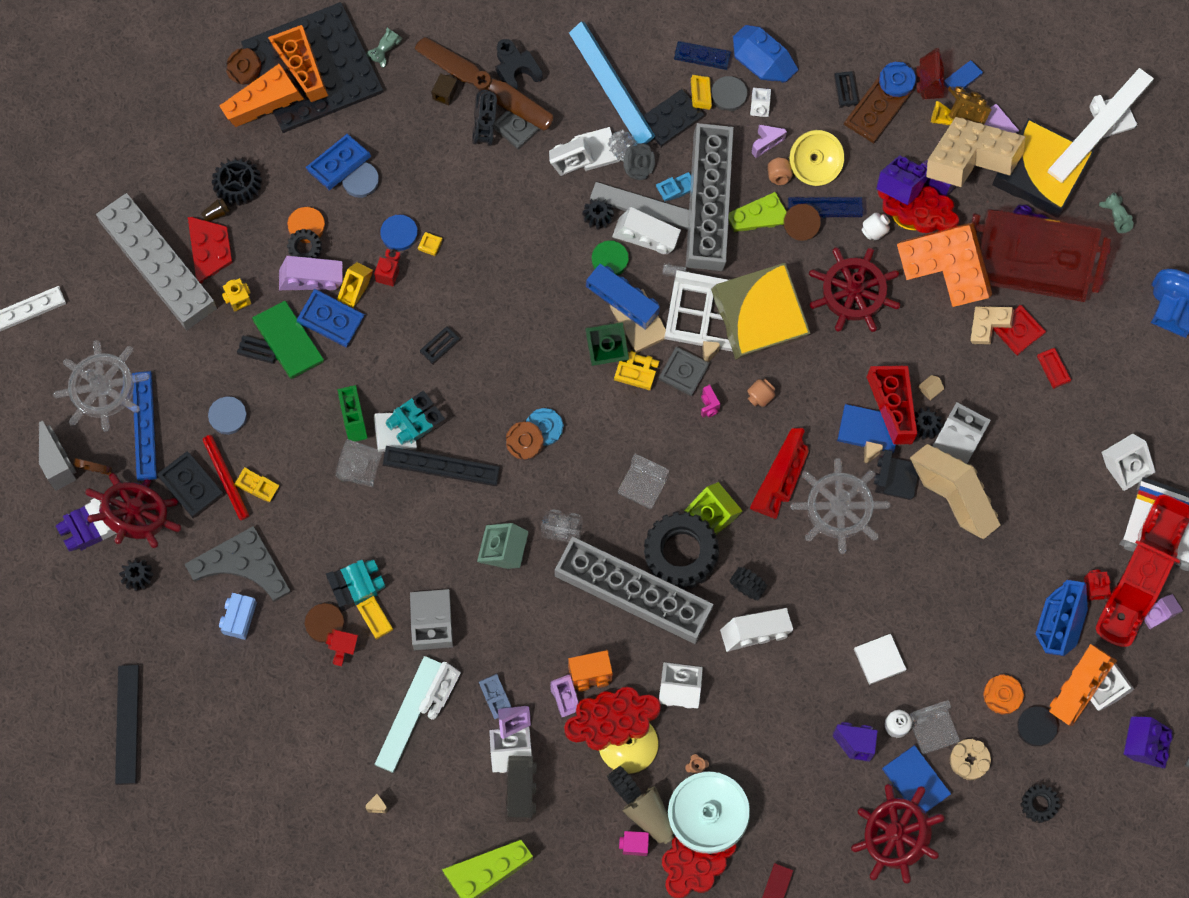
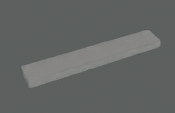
M598 182L594 185L590 200L592 199L596 202L599 197L602 202L606 199L607 204H611L614 208L627 211L632 207L667 224L688 230L689 210Z

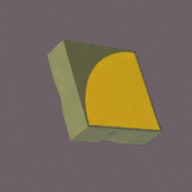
M786 263L718 283L711 288L719 314L725 323L727 337L735 360L759 353L772 346H781L805 338L810 334Z

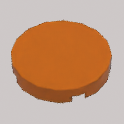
M311 207L298 208L290 215L287 223L290 235L297 230L306 229L313 231L321 237L325 229L322 214ZM308 239L301 240L302 243H310Z
M999 675L990 679L983 693L987 706L995 713L1003 715L1016 711L1022 704L1024 697L1018 680L1008 675Z

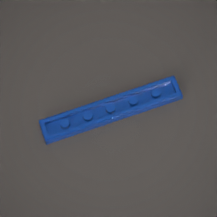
M152 372L132 373L136 476L138 481L157 479Z

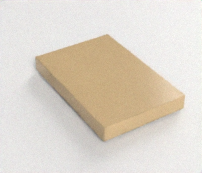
M641 289V291H642V292L644 293V295L647 297V295H646L644 289ZM610 305L617 321H624L626 337L634 352L638 353L665 340L666 329L659 316L645 330Z

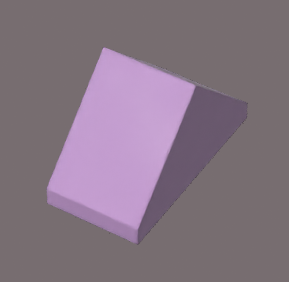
M528 706L498 709L500 735L503 739L531 725Z

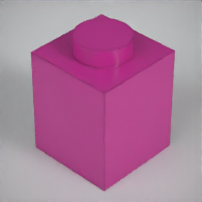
M624 831V837H620L619 849H623V855L647 856L649 833Z

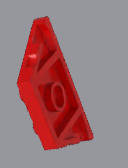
M188 217L196 279L202 284L203 280L211 275L214 276L222 268L232 264L228 229L226 226Z

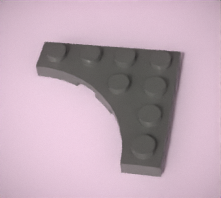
M254 526L185 563L194 582L208 576L224 573L254 581L267 592L273 602L291 593Z

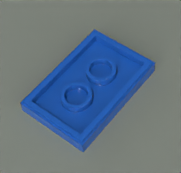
M346 134L306 166V169L328 190H331L368 160L371 155L350 135Z
M314 289L297 318V322L347 348L365 314Z
M844 405L838 442L865 447L867 441L881 444L883 446L882 451L890 450L894 453L896 444L892 442L880 411Z
M915 745L882 768L904 799L911 801L918 787L923 786L925 788V793L918 804L925 812H928L951 795Z

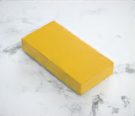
M692 75V106L694 108L710 110L712 107L710 77Z
M374 596L356 605L376 640L393 630Z

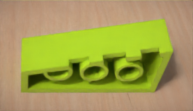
M519 840L442 869L460 898H479L533 861V856L523 841Z

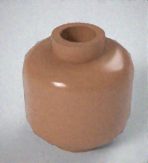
M778 157L768 163V176L772 183L784 185L791 180L792 169L787 159Z
M758 379L747 390L750 396L748 400L755 407L757 405L765 407L775 397L774 391L776 389L766 379Z

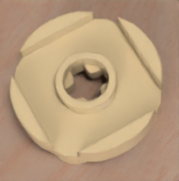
M973 739L959 742L953 748L950 755L952 770L966 780H976L982 777L989 769L991 763L988 749L981 741ZM968 754L975 757L973 765L965 761Z

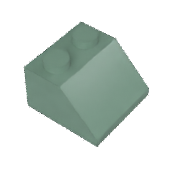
M513 523L486 525L477 562L506 569L520 568L528 531Z

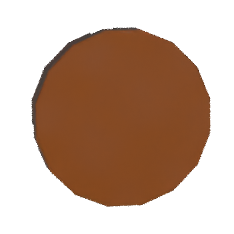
M518 422L507 432L506 446L511 455L523 460L532 459L543 448V433L538 426L531 422Z

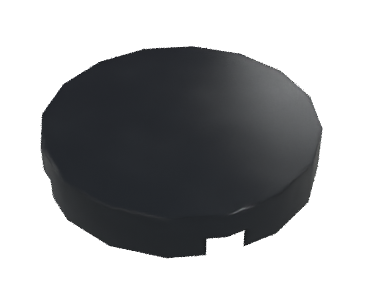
M1035 706L1028 708L1022 712L1017 720L1018 734L1030 746H1045L1054 739L1057 733L1058 725L1056 718L1043 707Z

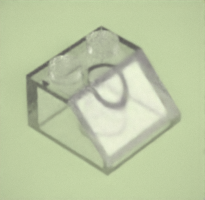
M554 509L545 511L541 524V538L569 543L572 537L581 540L584 518L576 513L567 515Z

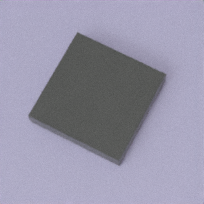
M506 111L493 123V128L518 150L541 130L510 111Z
M675 347L658 380L693 396L710 363Z

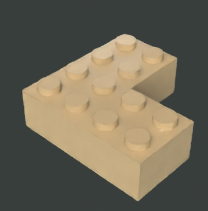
M955 117L928 159L926 177L962 187L975 165L1011 175L1024 153L1025 136Z
M928 444L910 457L923 485L947 499L960 527L984 539L1000 526L997 519L998 514L992 509L991 500L983 490L984 485L976 475L977 470L972 465H967L961 459H956L949 453H944L939 448H934Z

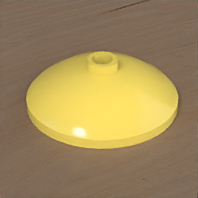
M822 130L808 131L794 142L790 151V166L794 175L803 183L813 186L825 185L834 180L843 167L844 151L842 145L829 132ZM816 154L817 158L813 161L811 156Z
M649 723L650 728L646 736L639 739L630 738L632 739L631 744L621 746L610 744L604 750H599L603 761L613 770L621 766L628 774L646 769L653 762L658 750V737L653 726Z

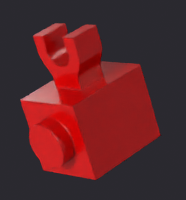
M386 249V258H379L374 273L375 280L378 283L394 287L399 273L398 261L401 254L396 252L395 257H390L391 252L389 249Z
M1101 570L1089 571L1084 577L1087 601L1107 599L1111 595L1110 578L1107 572H1101Z
M332 629V633H328L326 639L328 649L336 651L332 664L342 666L344 654L353 655L358 635Z

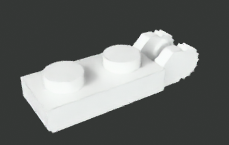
M442 662L425 696L426 698L422 700L418 710L425 714L429 709L427 716L434 720L441 708L444 707L460 675V671L447 662Z

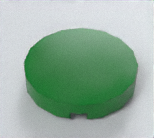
M604 241L594 248L592 265L594 269L599 264H602L604 267L608 266L618 276L627 268L628 252L618 242Z

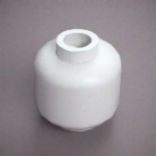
M873 213L864 220L862 231L868 239L879 240L889 232L890 220L885 214Z
M894 710L885 720V730L895 738L907 735L912 726L911 717L902 710Z

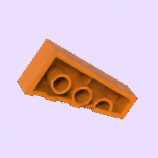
M300 25L268 37L273 48L309 100L313 102L327 97L328 93L303 26Z
M278 64L219 106L227 119L235 127L257 119L260 115L265 113L267 115L277 108H284L289 106L290 103L294 101L299 102L304 98L288 73Z
M1090 644L1082 659L1072 671L1069 680L1063 684L1060 695L1051 702L1049 712L1069 726H1073L1117 660Z

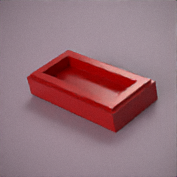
M1055 348L1037 355L1053 389L1071 382V378Z

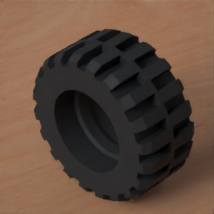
M678 511L673 512V515L669 517L666 514L662 516L661 521L656 520L653 523L654 527L652 529L649 528L647 539L644 541L645 559L652 575L681 589H685L686 586L693 588L696 587L697 583L700 582L702 584L705 582L706 577L711 576L714 572L713 569L717 566L719 556L718 539L710 524L706 520L703 521L701 516L697 514L692 516L690 512L684 511V514H679ZM679 534L694 537L700 546V554L697 560L683 567L668 563L664 557L663 548L671 537Z

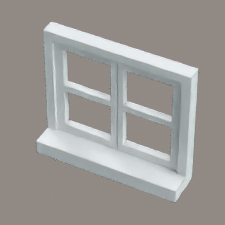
M677 270L664 339L703 346V341L718 342L721 350L732 351L728 339L707 336L709 318L723 320L719 314L710 313L713 300L711 288L715 284L728 280ZM682 289L707 294L704 312L679 307ZM678 312L703 316L700 334L675 330Z

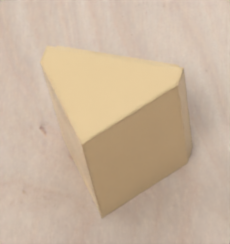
M703 341V359L709 362L719 352L720 344L718 342Z
M933 375L917 387L930 401L944 390L940 378Z
M866 441L864 462L868 464L880 455L883 446Z
M378 794L366 804V810L369 813H386L388 810Z

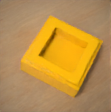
M425 232L418 250L436 256L442 243V238Z

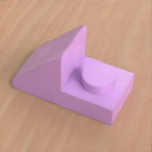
M759 125L758 134L761 138L753 143L752 154L754 157H759L784 141L787 131L781 128Z
M1172 594L1161 598L1155 603L1144 618V621L1148 628L1152 629L1183 612Z
M566 675L551 681V692L556 699L560 715L565 717L575 713L578 700L571 676Z

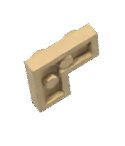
M975 307L971 343L991 344L993 327L1012 328L1013 308Z

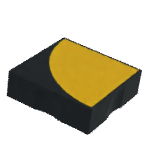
M1028 118L1019 134L1025 136L1024 153L1011 175L998 172L992 185L1014 197L1024 199L1034 207L1059 218L1073 189L1091 160L1094 151L1091 150L1065 181L1061 183L1047 172L1073 143V140Z

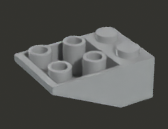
M956 402L932 447H937L942 452L949 453L952 457L961 459L967 464L991 420Z
M41 421L39 422V465L54 490L57 491L74 482L76 478L73 474L77 472L69 461L51 426H46Z
M449 589L410 592L413 649L426 650L453 647Z

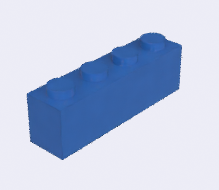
M599 264L586 280V287L645 330L659 314L660 306L657 301L647 298L639 288L629 285V282L624 277L615 275L614 271L608 266L604 267L602 264Z

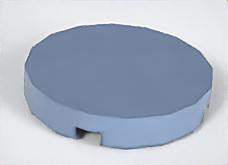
M366 162L342 180L346 192L349 195L360 198L375 192L379 183L376 169Z
M223 397L213 402L209 408L208 418L210 425L217 432L229 435L238 432L244 426L247 413L245 406L240 400L234 397Z

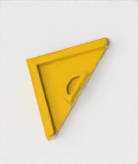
M936 101L931 122L951 125L954 120L949 117L951 110L939 101Z

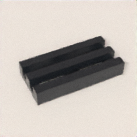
M853 72L834 73L839 108H843V106L850 107L851 105L857 106L858 100ZM845 76H849L853 100L849 99V93ZM839 77L842 78L846 101H843Z
M446 326L419 351L434 365L460 341V338ZM446 333H449V335L443 341H441L432 351H430L429 353L426 352L436 342H438ZM452 338H454L451 342H449L441 351H439V352L432 358V356H433L439 349H441L449 340H451Z
M242 336V341L237 350L238 355L274 364L276 356L273 351L246 344L248 342L270 348L266 341ZM243 348L250 349V350L257 351V352H261V353L268 354V355H272V356H271V358H270V357H266V356H263V355L255 354V353H252V352L244 351Z

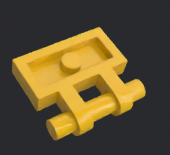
M633 351L628 352L629 360L627 363L619 361L614 380L651 390L656 371L649 368L650 366L658 368L659 361L654 360L651 356L644 357L637 355ZM634 362L641 363V364H644V366H643V367H640V366H637V365H633V363H634Z

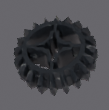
M234 157V161H230L227 158V163L221 162V168L216 167V173L212 175L213 191L217 193L216 195L219 199L223 198L224 202L229 200L231 206L234 201L238 206L240 201L247 204L248 198L253 201V195L258 196V190L261 189L260 183H262V178L260 177V170H257V166L252 164L250 160L245 162L243 157L239 161L236 157ZM228 175L229 179L222 186L224 178ZM251 176L250 184L246 187V186H245V183L248 181V178Z

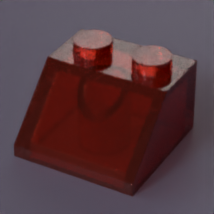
M939 48L920 58V66H917V77H920V82H917V93L921 94L922 100L944 98V64Z

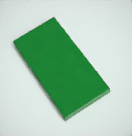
M286 301L252 317L254 324L290 379L324 362V359L301 324L297 322L296 316Z

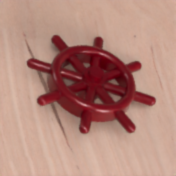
M835 247L832 252L837 263L828 270L827 274L813 269L809 271L811 277L824 281L822 288L823 298L812 301L810 307L815 309L827 305L834 314L839 316L835 326L837 332L842 330L846 320L859 321L864 319L870 331L875 332L877 326L872 316L880 310L882 305L893 309L900 308L899 302L886 298V281L897 278L899 272L894 270L883 274L876 265L871 263L870 261L874 254L873 248L867 249L863 259H844L840 249ZM849 269L859 270L852 275ZM842 272L847 282L834 277ZM866 272L873 277V279L863 282ZM831 285L844 290L832 294ZM875 285L878 286V294L865 290ZM847 297L844 306L840 305L836 301L841 298ZM863 297L875 302L867 307ZM854 300H856L860 310L851 309Z
M111 473L109 479L113 486L108 488L104 494L90 488L85 491L87 496L101 501L99 513L89 515L87 520L91 523L103 520L112 531L117 533L114 540L116 544H121L124 537L133 539L146 538L151 547L156 548L158 547V542L154 535L159 533L163 527L175 532L181 531L179 524L166 519L167 507L178 505V500L176 498L163 500L157 492L149 488L152 480H144L142 484L133 482L121 483L117 475ZM120 496L123 502L115 498ZM110 505L119 509L111 510ZM155 510L157 515H154L147 511ZM144 519L153 523L147 525Z
M887 784L885 785L887 801L880 804L872 813L864 808L858 809V815L868 820L865 827V841L853 844L851 850L858 852L867 849L869 854L877 861L870 873L871 880H876L883 867L886 866L893 869H901L903 882L908 884L911 881L909 866L915 864L924 854L932 859L939 857V853L928 846L932 834L931 826L943 822L945 816L938 814L929 818L924 809L918 805L925 793L923 786L918 787L910 801L895 798L892 785ZM906 809L899 821L897 810ZM914 813L918 822L907 825ZM888 814H890V824L883 820ZM879 827L886 831V833L877 836ZM919 830L918 837L916 835L911 834L912 832ZM888 841L883 852H881L878 844ZM904 845L912 848L907 854ZM896 846L898 858H889Z

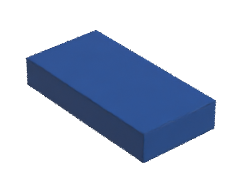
M970 60L944 80L943 84L947 88L949 86L954 88L960 86L965 89L982 76L983 72Z

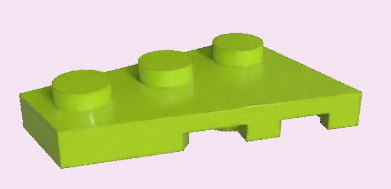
M774 192L729 212L728 222L734 232L754 230L761 227L771 228L783 225L786 210Z

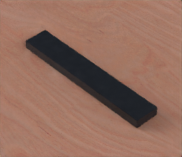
M386 446L382 466L490 486L497 485L500 468L499 466Z
M138 665L118 666L116 785L137 784Z

